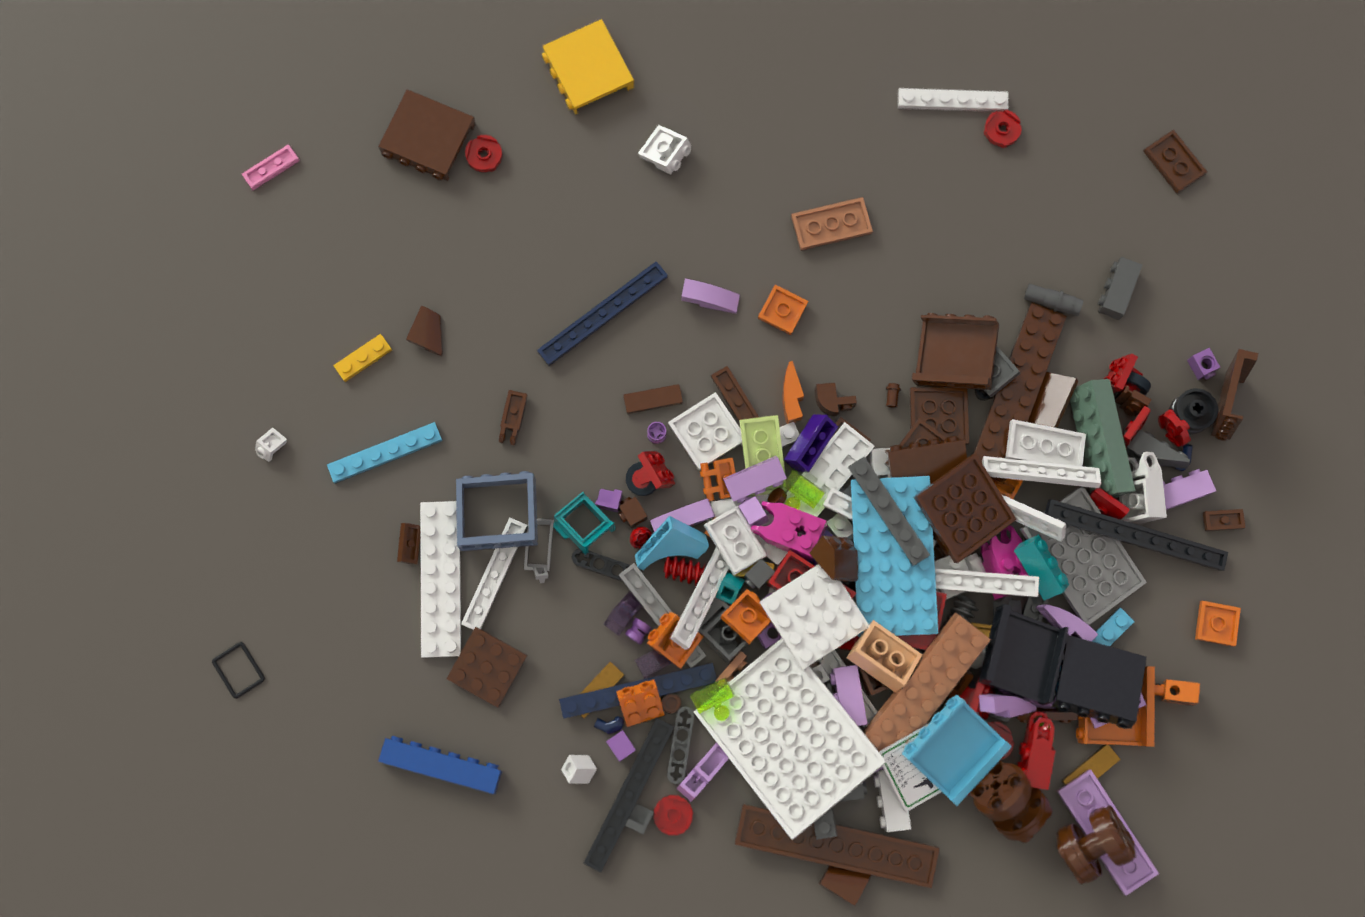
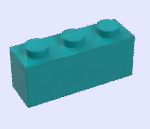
M1040 535L1019 543L1015 548L1014 552L1027 574L1039 577L1038 592L1044 601L1063 593L1069 586L1068 578L1060 570L1057 559L1051 555L1047 543Z

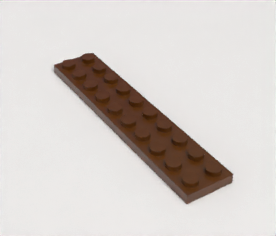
M1031 302L1009 358L1021 374L995 395L973 453L977 454L981 462L984 456L1006 458L1010 421L1014 419L1028 422L1067 316ZM991 477L1002 483L1006 481V478Z
M747 804L742 806L735 845L932 888L939 847L835 824L837 837L816 839L813 823L792 840L769 809Z

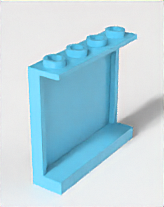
M956 694L947 701L946 706L941 712L933 716L929 725L920 730L916 739L906 745L902 755L958 806L1012 746Z

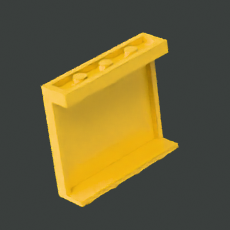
M602 19L543 45L542 58L545 64L549 63L551 67L549 69L553 79H557L559 83L557 84L561 95L565 94L567 98L565 100L569 110H573L575 115L578 114V108L624 87L627 90L634 88V79Z

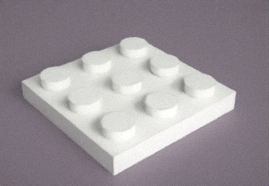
M716 392L668 422L669 427L699 471L701 470L700 463L708 462L709 465L742 443L740 427Z

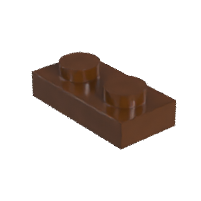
M1243 509L1203 512L1205 531L1246 528Z
M401 523L397 562L407 564L418 563L420 525Z

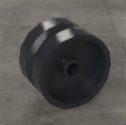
M1197 388L1185 391L1171 403L1169 408L1175 412L1180 420H1185L1190 427L1187 430L1189 435L1202 432L1213 424L1218 416L1216 399L1209 392Z

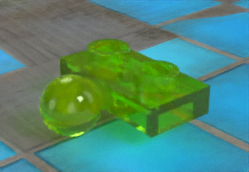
M795 469L782 485L795 495L788 498L785 505L798 510L801 506V500L814 509L826 493Z
M725 677L692 693L690 698L699 714L714 707L715 718L719 721H724L729 717L730 712L728 707L721 703L734 697L735 694Z

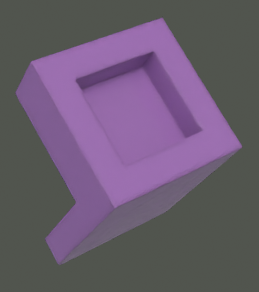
M600 489L595 505L598 508L618 513L623 493L617 489L614 491Z
M623 730L606 741L619 762L635 751L634 746Z

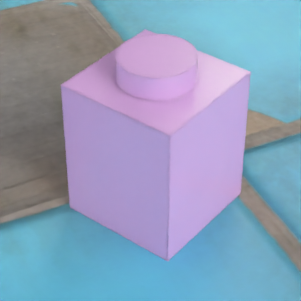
M756 496L747 498V500L742 501L739 505L740 511L750 527L752 525L761 526L769 521Z

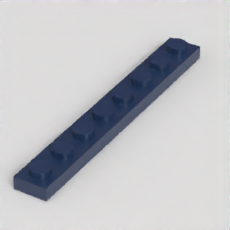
M657 261L540 347L537 352L546 364L550 366L668 278L667 273Z
M713 663L562 698L559 701L563 719L619 706L620 703L616 691L641 684L644 681L655 680L659 696L716 683L717 678Z

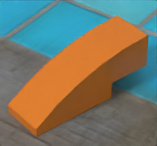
M793 361L788 363L783 384V409L787 424L801 421L803 418L798 402L803 401L804 394Z

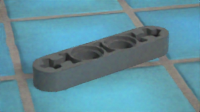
M687 706L681 707L676 715L667 778L673 784L681 783L686 773L694 722V712ZM684 710H688V714L691 715V718H687L686 724H690V728L677 726L678 722L682 724L683 717H680V713H683ZM681 729L686 730L688 733V738L685 741L677 739L676 734ZM677 749H681L685 753V757L681 761H677L673 757ZM672 762L684 764V768L679 767V773L682 774V777L678 778L677 781H674L673 777L670 776V773L675 771V766H671Z

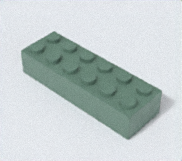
M1110 379L1088 381L1076 387L1070 399L1077 432L1086 434L1083 461L1085 467L1100 469V488L1112 497L1117 498L1134 492L1135 486ZM1090 487V493H1091L1095 488Z

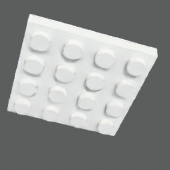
M819 564L759 602L802 670L869 627L868 622L841 581L832 580Z

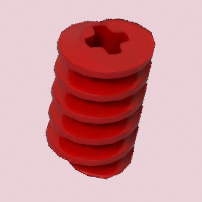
M669 556L666 558L663 572L666 579L672 574L674 581L679 576L681 583L687 578L689 585L695 580V586H697L705 570L706 563L700 568V562L693 566L691 559L685 564V558L678 562L677 556L670 560Z

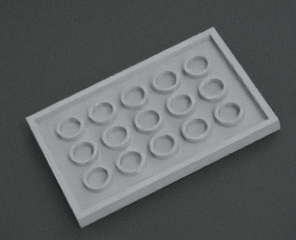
M1079 486L1060 500V502L1101 514L1083 486ZM1066 525L1065 538L1060 542L1027 526L1020 528L1026 540L1040 535L1045 540L1049 552L1057 559L1060 570L1068 578L1069 586L1062 594L1077 617L1088 625L1147 583L1118 540Z

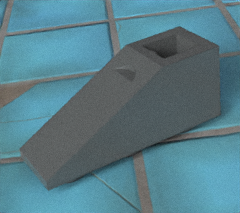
M1139 430L1126 449L1127 455L1135 458L1138 462L1144 452H1154L1160 466L1187 469L1190 463V459H1188L1186 454L1173 450L1164 441H1158L1148 431ZM1147 456V463L1149 465H1152L1151 458Z

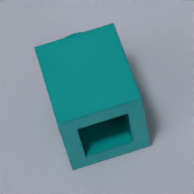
M727 572L720 584L716 598L732 605L739 597L745 580Z

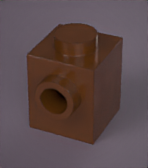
M636 496L632 499L628 497L621 501L622 505L619 506L620 512L618 515L623 523L627 521L631 529L648 519Z

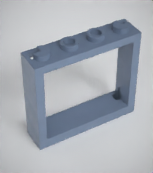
M522 471L519 474L512 475L511 473H501L499 476L484 474L481 477L463 476L461 479H456L457 547L460 551L538 545L536 478L533 473ZM527 483L529 533L465 538L464 488Z

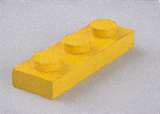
M379 334L333 366L344 382H346L391 352L392 349L383 336Z

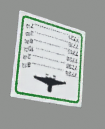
M922 728L879 751L887 761L883 768L905 813L942 792L902 755L906 745L916 739Z

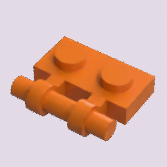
M733 458L713 461L714 469H709L708 462L700 463V476L703 477L705 487L703 492L706 494V498L709 501H713V493L715 492L719 493L720 499L729 498L730 494L723 478L736 473ZM715 475L717 486H712L710 476Z

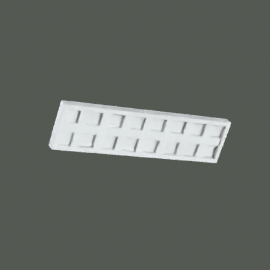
M844 422L830 439L810 472H803L786 493L787 498L783 504L818 517L825 508L822 505L830 489L834 488L839 491L852 475L848 466L864 456L866 458L875 446ZM769 514V521L761 526L770 525L774 520L773 515ZM803 531L798 532L799 537H801L802 534H804ZM755 534L766 552L767 558L778 566L788 552L776 548V546L767 543L759 535Z
M456 501L420 502L421 658L459 657L461 653V553L457 547Z

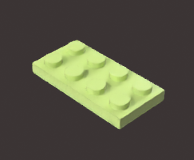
M778 415L739 420L745 469L777 456L785 473ZM786 479L783 480V484L777 487L772 485L766 487V491L758 495L770 494L776 488H782L787 492ZM752 493V494H750V495H748V496L750 497V496H757V495H755V493Z

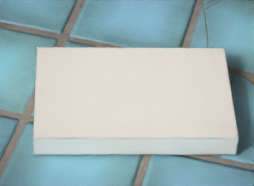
M738 506L704 525L733 576L755 564L760 559L767 557L766 552L755 534L751 532V527Z

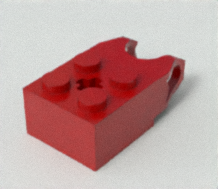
M1034 711L1029 717L1024 742H1021L1019 746L1020 762H1017L1016 765L1027 775L1031 787L1048 790L1056 752L1052 747L1054 725L1051 719H1048L1046 713L1041 711ZM1041 715L1044 717H1040L1035 723H1033V720L1036 716Z

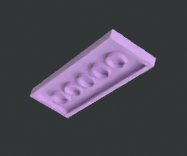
M1087 770L1057 790V793L1085 836L1094 832L1089 815L1095 810L1108 805L1113 807L1117 816L1132 836L1136 851V858L1132 862L1118 867L1107 854L1099 857L1123 895H1128L1159 874L1092 770Z

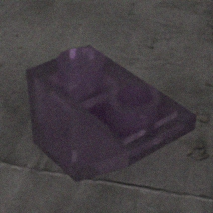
M631 591L615 606L604 623L606 627L618 636L628 627L642 608V605Z

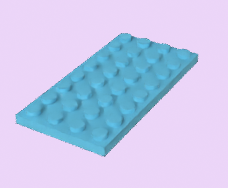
M930 476L879 478L930 554L929 557L915 566L911 564L856 479L851 480L854 548L858 552V580L856 581L858 609L868 624L874 620L895 636L938 634L933 528L913 498L930 485Z

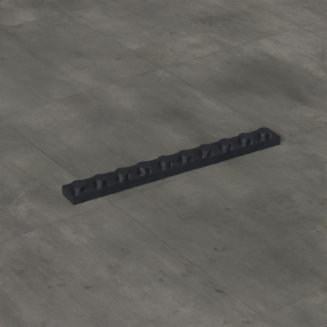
M1049 499L1047 502L1045 514L1066 523L1068 526L1215 570L1225 571L1228 557L1227 551L1053 499Z

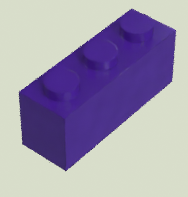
M813 414L783 460L797 472H810L838 426L827 415Z

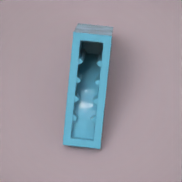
M669 516L635 554L637 567L644 570L653 562L669 556L680 555L698 559L707 551L709 544L706 534Z

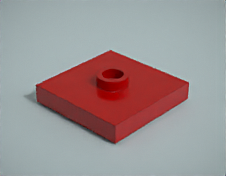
M1146 406L1143 407L1134 421L1131 420L1125 429L1127 432L1123 438L1126 449L1148 419L1151 409Z
M1100 487L1095 488L1089 494L1103 515L1121 520L1130 510Z

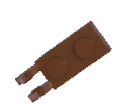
M508 391L500 425V443L505 441L506 429L513 430L510 445L515 446L528 394Z

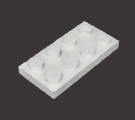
M1012 419L1009 425L1006 458L1083 466L1086 434Z

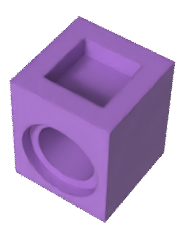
M1210 348L1193 355L1187 360L1198 380L1203 377L1207 380L1215 376V371L1220 368ZM1201 362L1206 363L1208 369L1203 368Z
M772 622L757 636L765 650L782 638L779 633L775 639L768 637L767 631L769 629L776 630Z

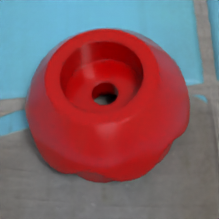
M646 527L635 528L630 534V544L634 548L640 549L652 536V532Z

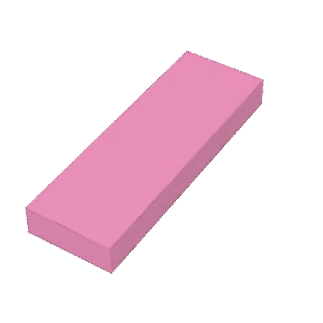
M288 144L242 173L251 189L255 190L300 160Z

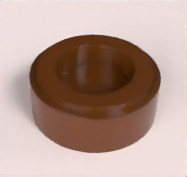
M776 488L769 494L767 501L769 503L783 504L787 494L782 488Z
M672 693L665 695L662 699L663 710L670 714L676 713L681 707L680 698Z

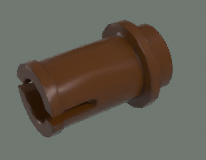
M889 383L888 387H886V390H888L886 407H898L899 391H901L899 384Z

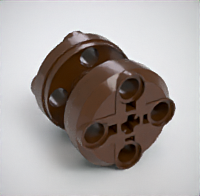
M998 761L970 792L976 808L984 816L991 819L997 830L1009 840L1022 843L1029 842L1034 834L1044 826L1053 812L1044 793L1039 788L1031 787L1027 775L1020 767L1012 763Z
M1111 805L1103 806L1089 815L1094 832L1085 836L1081 829L1072 823L1060 828L1056 833L1057 849L1081 885L1090 883L1102 876V868L1098 858L1105 854L1118 867L1126 865L1136 858L1134 840Z

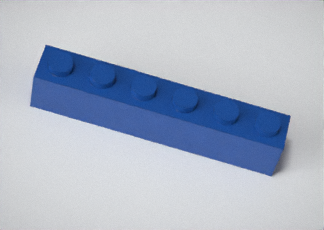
M392 736L391 739L385 738L378 762L496 794L502 770H498L499 765L487 762V765L484 766L479 764L480 760L468 757L466 761L459 759L460 754L453 752L445 755L441 754V749L430 746L429 750L421 748L422 744L411 741L409 745L402 743L403 738Z

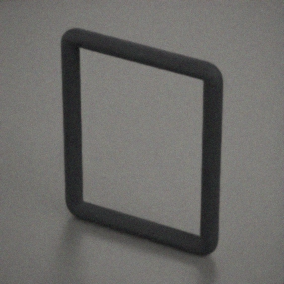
M238 642L212 660V664L233 698H239L265 680L264 675L243 642ZM241 646L261 679L235 694L216 661Z

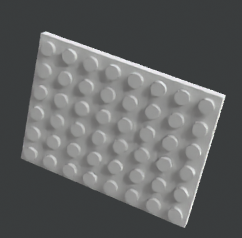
M782 638L694 711L695 715L792 840L887 762L811 667L808 666L802 670Z

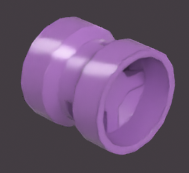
M653 422L648 426L647 436L651 443L660 444L665 440L666 427L663 423Z
M635 618L632 622L633 626L626 631L625 635L641 645L645 634H648L652 628L638 618Z

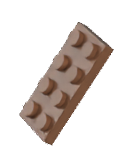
M863 197L791 214L800 251L869 235L873 232Z

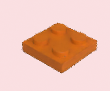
M774 285L758 319L792 335L808 301Z
M1200 601L1195 640L1235 647L1241 608Z

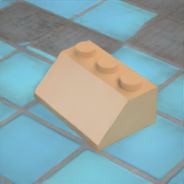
M873 620L856 641L847 659L896 693L906 685L922 654Z

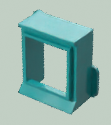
M584 492L580 493L554 515V529L564 539L570 538L585 555L588 553V547L608 530L611 533L615 531L614 522ZM581 504H584L601 522L584 539L564 520Z

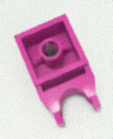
M762 501V508L773 515L774 520L768 526L752 525L751 532L759 535L764 541L776 546V548L786 552L791 550L800 557L813 561L814 558L809 553L824 535L827 521L782 503ZM803 531L805 535L802 534V536L799 537L798 532Z
M1011 525L1001 531V542L997 536H994L990 539V545L986 542L981 546V554L984 560L982 564L986 573L1029 576L1014 552L1019 543L1023 541ZM1007 530H1009V532H1010V534H1011V538H1010V539L1008 538V536H1007V534H1006ZM993 594L994 600L1000 599L1002 597L1011 596L1004 594Z

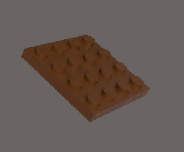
M977 454L969 456L913 497L954 563H959L1017 520Z

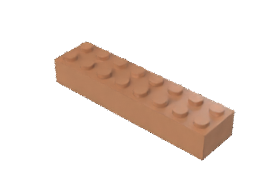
M954 613L922 654L906 685L896 693L893 692L863 730V733L875 748L881 751L922 728L991 639L963 617Z

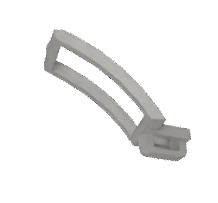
M537 519V525H550L547 565L528 564L529 546H525L524 570H533L536 580H539L540 584L545 583V579H548L547 571H550L554 520Z

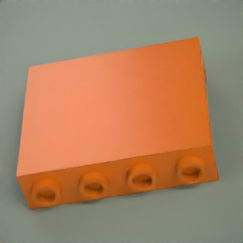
M1145 666L1141 693L1146 705L1138 709L1137 721L1131 729L1119 728L1116 724L1112 723L1094 728L1090 717L1084 718L1077 715L1078 727L1076 728V738L1078 743L1154 747L1155 667Z

